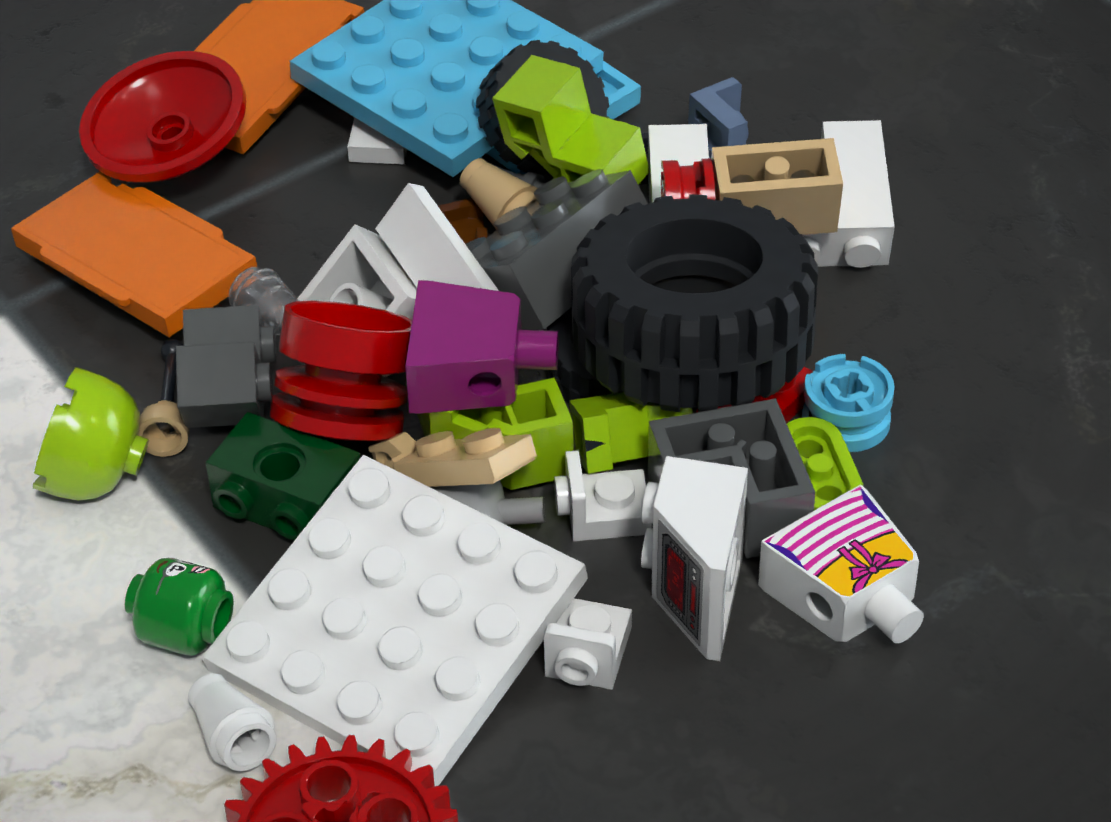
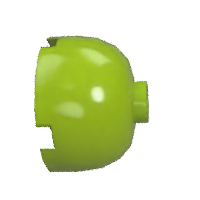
M77 367L73 370L64 386L74 390L70 405L66 403L62 406L56 404L34 471V474L40 476L33 483V489L57 497L79 501L95 499L110 492L116 487L125 472L136 476L143 462L149 439L138 436L140 412L135 399L120 384L102 375Z

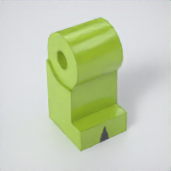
M624 392L569 400L570 415L573 420L574 451L579 450L581 465L588 474L612 470L613 463L648 457L649 421L691 414L692 408H680V412L661 410L660 404L648 402L643 406L629 401Z

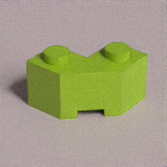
M531 55L492 98L505 144L521 160L529 153L554 177L553 179L564 176L568 182H572L598 169H602L605 175L631 170L639 185L650 172L640 127L592 114L581 70L578 67Z
M555 377L518 385L516 401L509 406L417 414L425 436L443 431H452L455 439H463L472 433L489 428H500L503 436L531 434L537 456L532 462L501 479V484L505 488L514 490L554 481L555 476H566L565 451H574L573 420Z

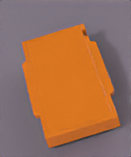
M252 0L250 4H240L194 50L219 57L231 65L240 77L246 93L244 118L236 134L225 148L244 155L306 89V87L291 79L290 60L363 14L364 7L344 0Z
M100 171L11 227L16 247L169 338L183 329L184 309L213 308L259 276L256 257L225 240L223 231L145 187L132 189L123 183L115 186L112 184L111 177Z

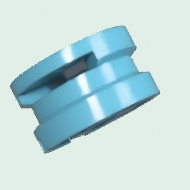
M845 354L823 358L815 363V370L811 374H806L804 384L805 401L802 417H810V412L812 417L824 419L835 425L841 432L849 452L870 449L884 440L890 429V409L893 404L895 389L893 378L883 365L865 356H862L861 362L846 361Z

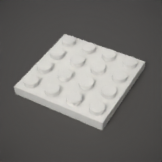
M363 455L215 639L214 643L203 654L202 658L208 671L222 675L226 681L341 745L344 744L348 735H355L358 751L367 753L373 743L378 739H383L386 758L389 760L405 749L410 750L412 757L410 772L430 765L433 767L434 784L439 786L543 642L547 625L558 621L587 581L586 567L584 563Z

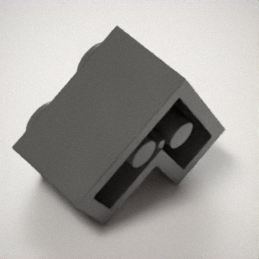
M776 398L649 421L648 478L650 482H660L666 456L748 468L743 543L746 559L760 556L761 541L814 511V487Z

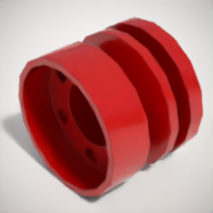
M296 301L286 304L284 306L279 351L289 358L306 365L286 366L276 370L274 383L282 391L272 396L270 417L281 425L292 429L338 440L377 441L389 439L396 434L402 433L404 414L396 407L407 403V387L382 375L406 372L405 365L412 320L386 310L349 303Z

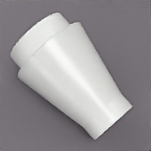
M207 674L194 682L189 690L188 700L196 711L213 760L235 771H247L261 765L262 761L271 755L276 744L275 722L272 715L232 687L220 674Z

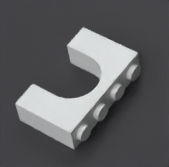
M881 120L823 122L821 139L834 138L843 180L838 231L803 235V237L813 250L814 260L817 262L818 267L854 266L862 268L889 265L895 226ZM707 124L648 125L649 204L653 203L655 198L661 197V172H663L661 161L677 160L680 166L693 165L694 162L701 161V159L709 158Z

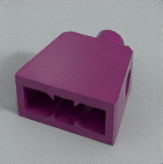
M418 280L405 365L409 413L421 414L511 405L517 398L519 369L557 370L558 331L522 330L521 299L514 293Z

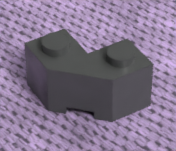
M258 305L184 309V345L176 346L177 407L184 425L187 428L237 425L247 412L263 417L265 401H272L273 396L271 363L277 362L274 326H264Z

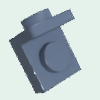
M734 77L690 93L688 124H707L709 158L712 156V147L746 145V140L748 139V122L740 113L742 84Z

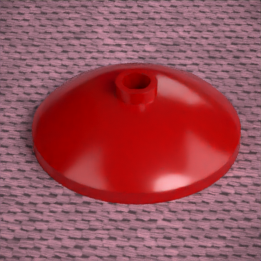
M176 51L155 55L121 70L96 91L85 107L79 126L80 142L92 165L103 174L114 179L140 183L174 179L205 165L226 147L236 134L244 118L246 93L237 72L231 65L219 57L196 51Z

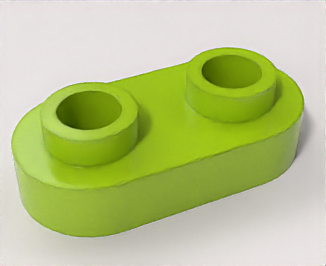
M816 417L797 418L787 423L815 490L814 510L860 484L863 486L843 436L835 425Z

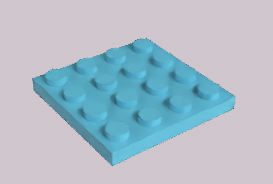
M383 0L290 60L291 79L454 177L473 160L480 158L494 148L485 139L487 136L484 129L480 128L477 119L480 115L479 108H476V98L481 93L479 87L482 80L513 48L520 44L525 46L533 40H540L543 43H548L549 41L559 42L560 46L567 49L570 47L579 52L577 55L584 61L588 60L594 67L593 71L595 74L603 69L604 52L512 0Z

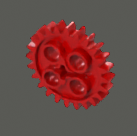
M348 735L341 751H331L325 737H318L315 754L307 757L294 744L288 746L289 764L282 767L275 761L268 758L264 759L262 766L265 780L261 782L253 778L243 777L240 780L243 800H226L224 804L227 822H458L457 809H451L449 788L447 785L435 786L432 766L426 765L410 772L412 767L411 751L405 749L389 760L386 758L383 739H378L373 743L367 753L358 751L355 735Z

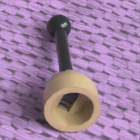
M169 339L161 347V355L165 360L161 400L144 408L140 415L138 436L149 439L147 453L160 457L178 454L186 447L188 442L189 428L184 425L177 404L173 402L177 374L176 346H183V343L177 339ZM173 427L175 431L170 433L169 429Z

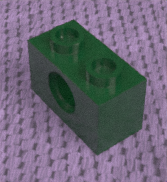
M247 412L205 462L213 507L220 509L232 518L246 519L275 530L287 539L295 540L359 461L360 453Z

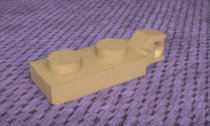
M500 428L481 430L463 439H455L452 431H443L425 436L417 441L407 432H402L389 439L380 440L368 446L374 460L428 487L494 484L532 462L537 456L531 434L503 436Z

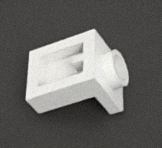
M579 450L565 451L566 476L554 477V493L557 516L569 515L573 541L645 535L647 528H652V524L642 522V508L646 490L643 469L582 474Z
M574 598L557 623H549L544 634L545 677L560 679L577 686L591 685L613 690L632 628V609Z

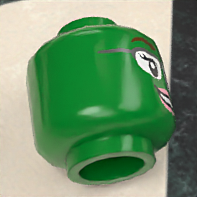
M161 558L155 561L144 575H135L129 584L125 597V611L132 615L134 632L142 642L184 655L199 654L210 644H213L215 639L231 621L234 605L233 594L225 589V582L218 571L175 558Z

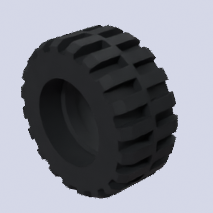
M689 194V199H673L672 196L655 198L651 204L642 205L640 202L625 206L620 215L616 216L611 213L601 219L594 229H590L577 246V252L572 257V338L574 349L578 352V359L593 377L596 376V379L602 386L614 394L623 391L626 398L631 402L643 406L648 402L660 404L661 410L680 412V408H698V412L717 409L718 406L730 404L738 406L752 403L758 395L766 399L778 392L785 385V382L790 383L803 369L805 361L812 354L815 336L818 264L814 260V252L803 235L799 234L794 225L786 219L780 218L776 220L771 210L755 205L753 208L743 206L741 200L724 197L720 201L707 199V195Z

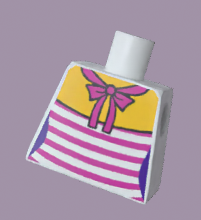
M861 484L761 541L758 586L836 642H847L876 625L894 643H902L918 630L924 618L923 612L911 602L915 595L919 566L917 553L868 490Z

